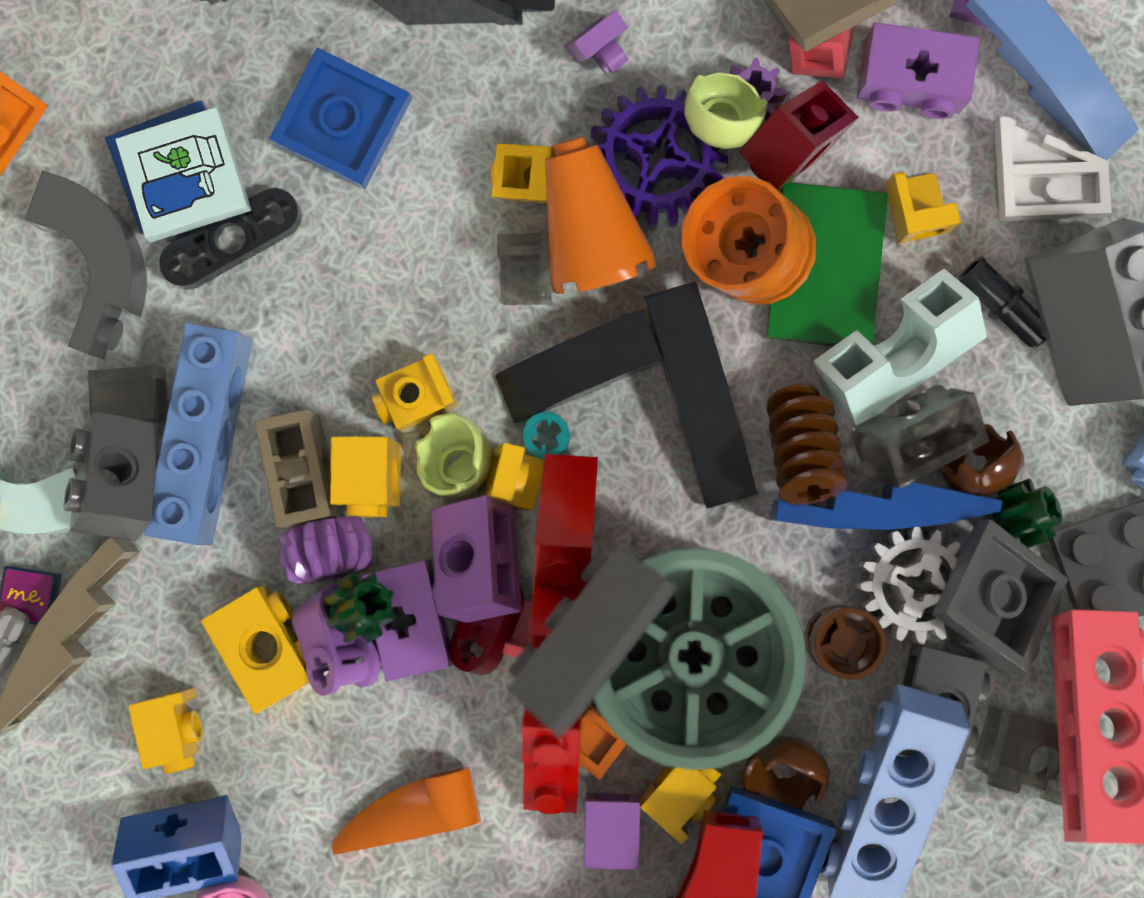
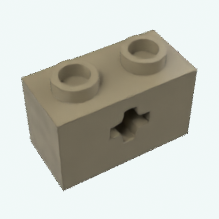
M305 409L254 421L276 528L291 529L295 526L307 524V522L340 517V506L330 504L331 464L320 415Z

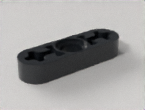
M270 188L248 199L252 211L198 227L168 244L162 251L159 260L162 275L176 287L185 290L195 289L292 235L299 228L302 220V212L298 202L289 192L280 188ZM272 202H276L280 207L289 205V209L283 213L286 221L282 225L278 226L275 222L269 220L257 226L264 233V236L257 239L252 226L244 220V217L250 213L256 222L266 218L270 214L268 205ZM230 226L241 227L245 232L243 247L235 253L222 252L218 244L221 232ZM204 239L209 251L218 258V262L213 265L206 256L195 261L192 264L194 273L189 277L182 272H174V269L180 265L178 256L181 253L194 258L205 252L199 246V242Z

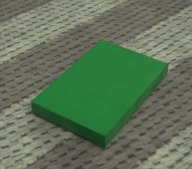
M787 183L781 188V194L787 197L809 218L816 236V260L807 280L791 296L769 304L766 339L835 346L858 330L873 345L888 193Z

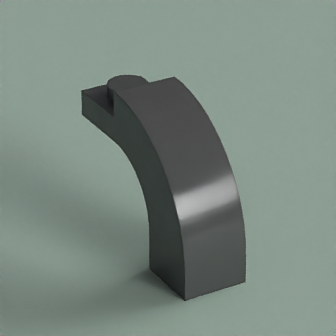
M42 170L24 220L43 231L72 240L83 253L88 266L89 285L68 347L104 360L107 350H114L120 342L123 333V322L119 320L121 311L138 317L142 316L147 293V274L143 253L132 229L113 207L78 183Z

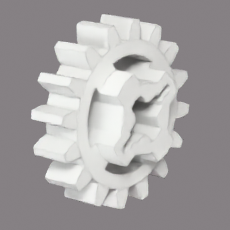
M920 527L908 528L906 540L898 531L888 532L887 539L890 546L885 547L879 543H872L870 549L877 558L874 562L860 561L859 567L869 573V578L866 581L856 583V589L867 591L870 595V598L860 605L863 611L877 610L879 614L875 619L879 621L883 629L892 624L891 638L902 641L907 635L908 630H910L913 642L917 644H925L927 631H930L936 639L943 640L947 638L944 627L945 623L933 615L917 621V618L922 617L925 608L938 603L946 586L939 570L941 562L945 566L950 578L958 561L954 555L958 552L961 544L958 541H949L943 546L940 545L942 531L937 529L930 530L925 539L922 537ZM917 548L910 562L901 566L889 564L898 554ZM920 575V581L927 584V588L935 590L937 594L927 592L924 594H914V589L907 586V582L897 579V576L919 577ZM882 583L889 585L895 597L894 611L885 600Z

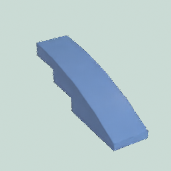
M969 0L966 4V7L1002 42V45L996 51L1033 87L1027 94L1085 151L1108 160L1139 130L1103 72L1046 0Z

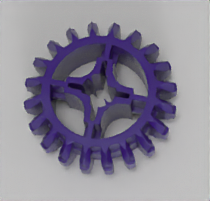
M663 84L658 86L656 98L650 99L644 87L640 86V88H637L636 103L634 104L628 97L621 94L617 98L619 113L605 108L601 112V120L605 126H593L591 129V138L598 143L636 220L638 221L640 211L649 213L647 225L651 229L657 227L658 213L666 214V220L670 227L677 226L679 221L677 209L681 208L686 216L691 203L706 187L724 179V176L716 170L726 168L728 164V156L717 152L720 148L707 145L691 132L684 115L687 92L684 89L679 90L676 93L675 100L667 99V89ZM648 120H662L658 128L652 133L644 135L632 131L630 136L624 134L638 123ZM678 126L683 128L694 140L699 152L700 163L690 160V154L681 150L675 143L674 138ZM666 137L664 147L666 151L665 159L662 158L658 165L654 166L651 176L648 177L649 155H653L656 148H660L663 138ZM614 150L625 153V159L633 162L639 168L640 175L636 188L627 183L619 173L614 162ZM683 177L691 179L686 186L675 192L659 195L651 194L656 184L662 179L674 178L680 181Z

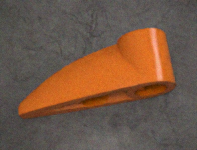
M470 767L427 776L402 786L374 801L356 815L332 840L333 855L454 831L481 822Z

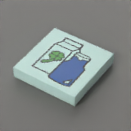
M217 107L116 138L144 236L148 241L161 240L252 211L222 113Z

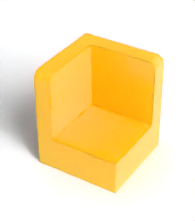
M904 171L893 173L884 184L886 193H888V203L898 244L948 234L961 223L956 202L943 204L938 179L934 173L906 178Z

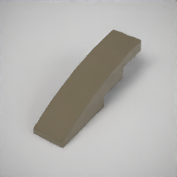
M108 538L69 580L37 624L10 672L0 696V734L17 728L92 656L78 639L116 604L102 588L140 552L129 540Z

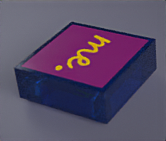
M4 566L0 587V611L6 607H15L29 616V624L37 625L58 597L62 574L17 566Z

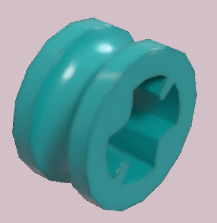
M541 412L533 415L526 422L523 429V441L526 449L534 457L544 460L545 454L562 455L567 450L570 443V430L566 421L561 416L553 412ZM544 421L547 422L549 428L552 423H555L561 429V433L556 436L558 446L550 451H546L545 445H542L540 450L532 442L538 435L535 427Z

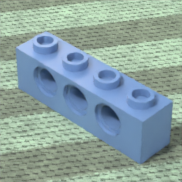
M186 323L155 475L152 520L145 529L144 536L193 545H213L253 340L240 332Z
M896 684L890 702H881L874 721V734L877 737L872 750L864 749L860 755L856 769V782H859L854 797L846 796L843 800L838 818V827L841 831L836 843H831L821 869V873L828 877L829 898H902L970 731L961 702L900 684ZM906 749H915L919 751L915 755L909 757L897 755L898 753ZM887 797L900 798L892 803L881 802L882 799ZM868 844H879V845H880V846L874 847V848H866V847H864L865 845H868Z

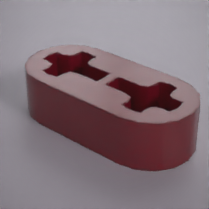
M520 587L521 608L523 609L524 594ZM521 612L468 623L458 621L449 646V654L453 665L460 671L478 675H486L494 671L502 661L505 642L511 639ZM473 642H477V645L483 648L479 658L470 651Z

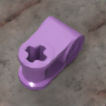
M336 583L324 587L301 604L294 612L292 619L293 629L298 637L306 663L308 680L312 689L321 696L335 694L339 687L355 684L361 688L371 686L377 681L380 673L379 656L372 641L367 643L361 634L355 640L345 643L344 634L337 631L334 626H327L326 624L330 618L329 610L331 605L324 601V597L335 590H340Z

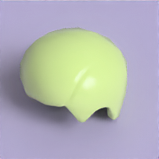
M722 72L707 76L700 74L695 78L686 95L684 115L691 132L704 143L724 150L733 149L748 143L761 128L766 116L768 101L760 99L756 89L739 75Z
M454 412L435 415L430 418L431 429L424 438L415 442L418 459L416 472L423 487L444 499H455L470 495L481 487L491 471L493 449L486 434L478 425ZM462 454L447 468V463L452 456Z

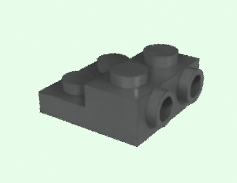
M991 519L976 521L932 614L962 635L959 642L960 645L982 661L987 662L997 672L1027 673L1030 664L1033 663L1039 653V644L1051 617L1054 616L1060 606V597L1068 578Z

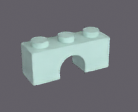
M945 268L901 298L904 309L903 319L898 329L887 340L873 346L856 330L813 360L826 396L829 400L833 401L839 411L857 429L987 337L979 298Z

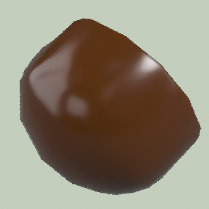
M982 424L961 430L944 439L935 448V459L948 485L955 491L977 496L991 495L1011 485L1025 465L1022 447L1013 431H1007V439H1004L991 425ZM968 448L973 450L975 456L985 457L987 463L982 471L979 472L964 462Z
M778 735L747 758L741 780L744 790L802 809L812 795H815L816 802L821 801L829 785L830 771L826 759L810 743L800 738ZM779 763L795 769L796 774L789 778L778 779L772 767Z

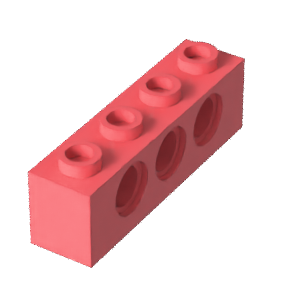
M1070 610L1051 617L1064 842L1144 844V683L1142 672L1144 631L1139 627L1138 612ZM1097 658H1101L1109 667L1110 679L1107 684L1096 673L1095 665ZM1103 713L1111 719L1114 726V734L1110 741L1103 736L1100 730L1099 721ZM1108 770L1115 776L1118 783V791L1113 799L1106 793L1103 785V779Z

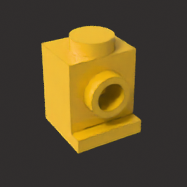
M496 144L495 160L490 171L493 184L491 197L508 201L547 204L545 159L555 155L554 148L552 146Z
M433 353L424 356L422 360L375 380L380 393L371 396L383 424L386 425L394 422L396 429L401 432L425 422L435 415H440L458 407L439 361ZM409 384L418 386V399L412 403L403 402L401 399L402 389Z
M195 687L128 705L142 770L161 765L163 774H169L196 765L193 755L198 753L197 743L202 741L203 730L198 713L195 710L189 711L187 701L197 698Z
M666 766L640 796V808L682 845L689 837L685 826L686 822L689 819L694 823L698 822L703 817L704 810H709L716 799L712 795V792L717 788L715 782L722 774L716 768L689 770Z

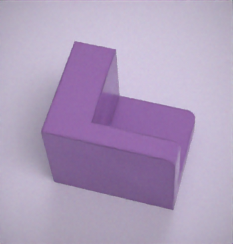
M585 793V867L589 869L639 870V794Z

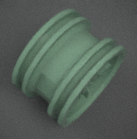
M703 548L664 550L640 559L644 564L677 586L673 594L676 600V607L670 614L664 615L659 613L640 637L639 641L643 642L646 646L645 657L635 662L629 660L626 656L594 697L598 710L619 738L637 753L662 765L698 770L721 768L748 758L773 740L790 719L802 693L806 669L804 634L794 607L779 586L755 565L730 553ZM725 596L730 600L732 606L727 616L717 617L712 614L710 604L715 597ZM697 640L698 647L707 652L706 661L698 660L697 669L689 670L688 664L683 659L678 658V653L680 649L688 650V641ZM745 645L755 648L758 655L755 664L749 667L741 666L736 660L737 650ZM666 690L671 694L672 704L668 710L657 711L652 707L651 697L654 692ZM719 692L727 698L728 707L721 714H713L707 708V698L712 693Z

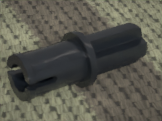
M984 256L978 257L960 274L958 280L973 292L990 310L988 316L992 320L999 318L1028 347H1038L1047 340L1039 312L1022 296L1024 289L1021 286L1013 287L987 262Z

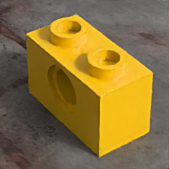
M331 437L330 504L345 506L346 516L364 518L388 517V507H401L402 445L388 437Z
M268 586L252 589L201 620L254 715L266 710L310 683L298 637L288 620L293 618V610L279 590L272 593ZM263 631L273 635L277 641V654L271 661L263 659L256 650V639Z

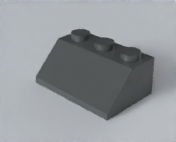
M1121 218L1025 258L1024 262L1054 368L1067 405L1075 406L1144 399V223Z
M617 546L610 556L603 550L598 553L581 576V579L588 583L583 592L574 603L567 597L559 603L544 624L551 630L548 637L538 650L531 644H528L508 670V673L515 679L507 690L559 738L564 736L574 725L673 596L677 587L620 546Z

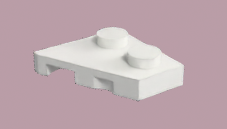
M999 117L994 123L999 222L1104 218L1112 213L1108 160L1087 151H1075L1065 141L1049 134L1040 137L1015 126L1017 120L1010 117Z

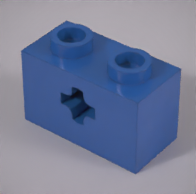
M228 795L122 817L120 819L111 867L125 897L161 898L238 881L242 837L240 826Z

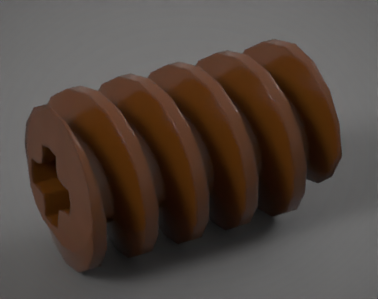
M799 383L786 386L774 392L767 401L766 410L770 418L768 425L772 435L771 447L775 454L773 462L777 471L776 484L780 490L778 498L792 505H808L840 495L846 490L848 481L845 474L841 473L845 463L842 455L839 454L842 445L839 437L836 436L839 427L834 418L836 409L833 401L826 397H821L819 391L811 385Z

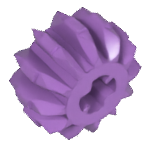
M340 516L307 522V524L292 527L279 537L281 545L279 554L282 568L285 567L287 579L298 585L344 578L351 573L358 574L361 571L367 570L373 564L371 553L373 547L370 534L366 530L364 521L355 516Z

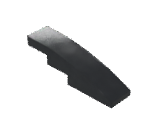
M694 281L644 296L657 347L662 357L661 362L666 381L675 403L684 440L692 459L705 507L708 509L757 494L730 390L697 283Z

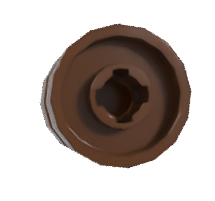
M845 605L827 606L816 612L807 623L804 633L805 649L811 661L829 674L845 680L862 679L872 674L883 662L887 649L886 635L879 621L866 611Z

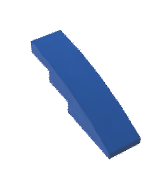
M888 479L884 482L881 498L845 490L840 495L827 499L826 508L811 505H792L785 503L781 499L773 500L770 521L819 528L891 530L948 524L1000 512L1002 501L900 479Z

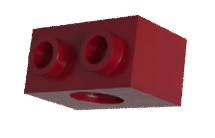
M821 80L779 106L739 153L750 164V168L757 178L770 183L779 190L818 162L859 117Z

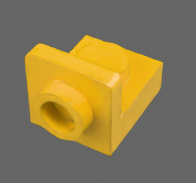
M504 442L494 447L491 471L486 479L482 496L487 495L513 507L525 510L534 509L542 480L544 460L524 454L525 448Z

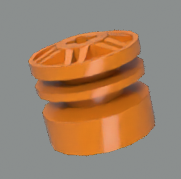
M752 176L726 177L706 187L691 203L682 224V249L688 266L704 283L747 304L765 305L776 303L791 296L807 280L816 260V236L809 218L770 183ZM758 239H763L765 244L758 246ZM757 248V256L754 257L750 254V251Z

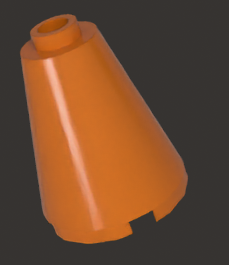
M585 137L554 144L555 155L545 159L550 283L553 293L565 294L562 283L575 282L577 291L581 292L638 276L636 265L643 262L648 270L655 268L656 260L654 253L598 144L587 146Z

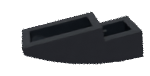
M640 309L544 350L495 374V377L515 424L535 414L563 405L611 386V383L657 366L661 363L662 357L645 314Z

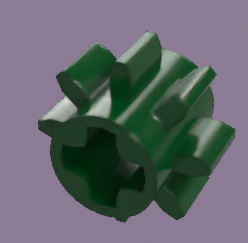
M1029 478L1007 486V489L998 492L1002 505L1000 512L992 513L994 522L1014 538H1019L1020 542L1027 548L1046 543L1049 538L1056 536L1052 527L1061 524L1062 511L1057 497L1049 487L1043 486L1035 489L1032 480Z
M353 573L339 580L338 586L340 590H335L324 597V601L331 605L329 610L330 618L326 622L327 626H334L337 631L344 634L345 643L355 640L361 634L367 643L383 636L381 626L396 619V615L390 611L392 607L391 597L394 595L393 590H387L385 586L377 582V575L374 573L361 580L360 583Z

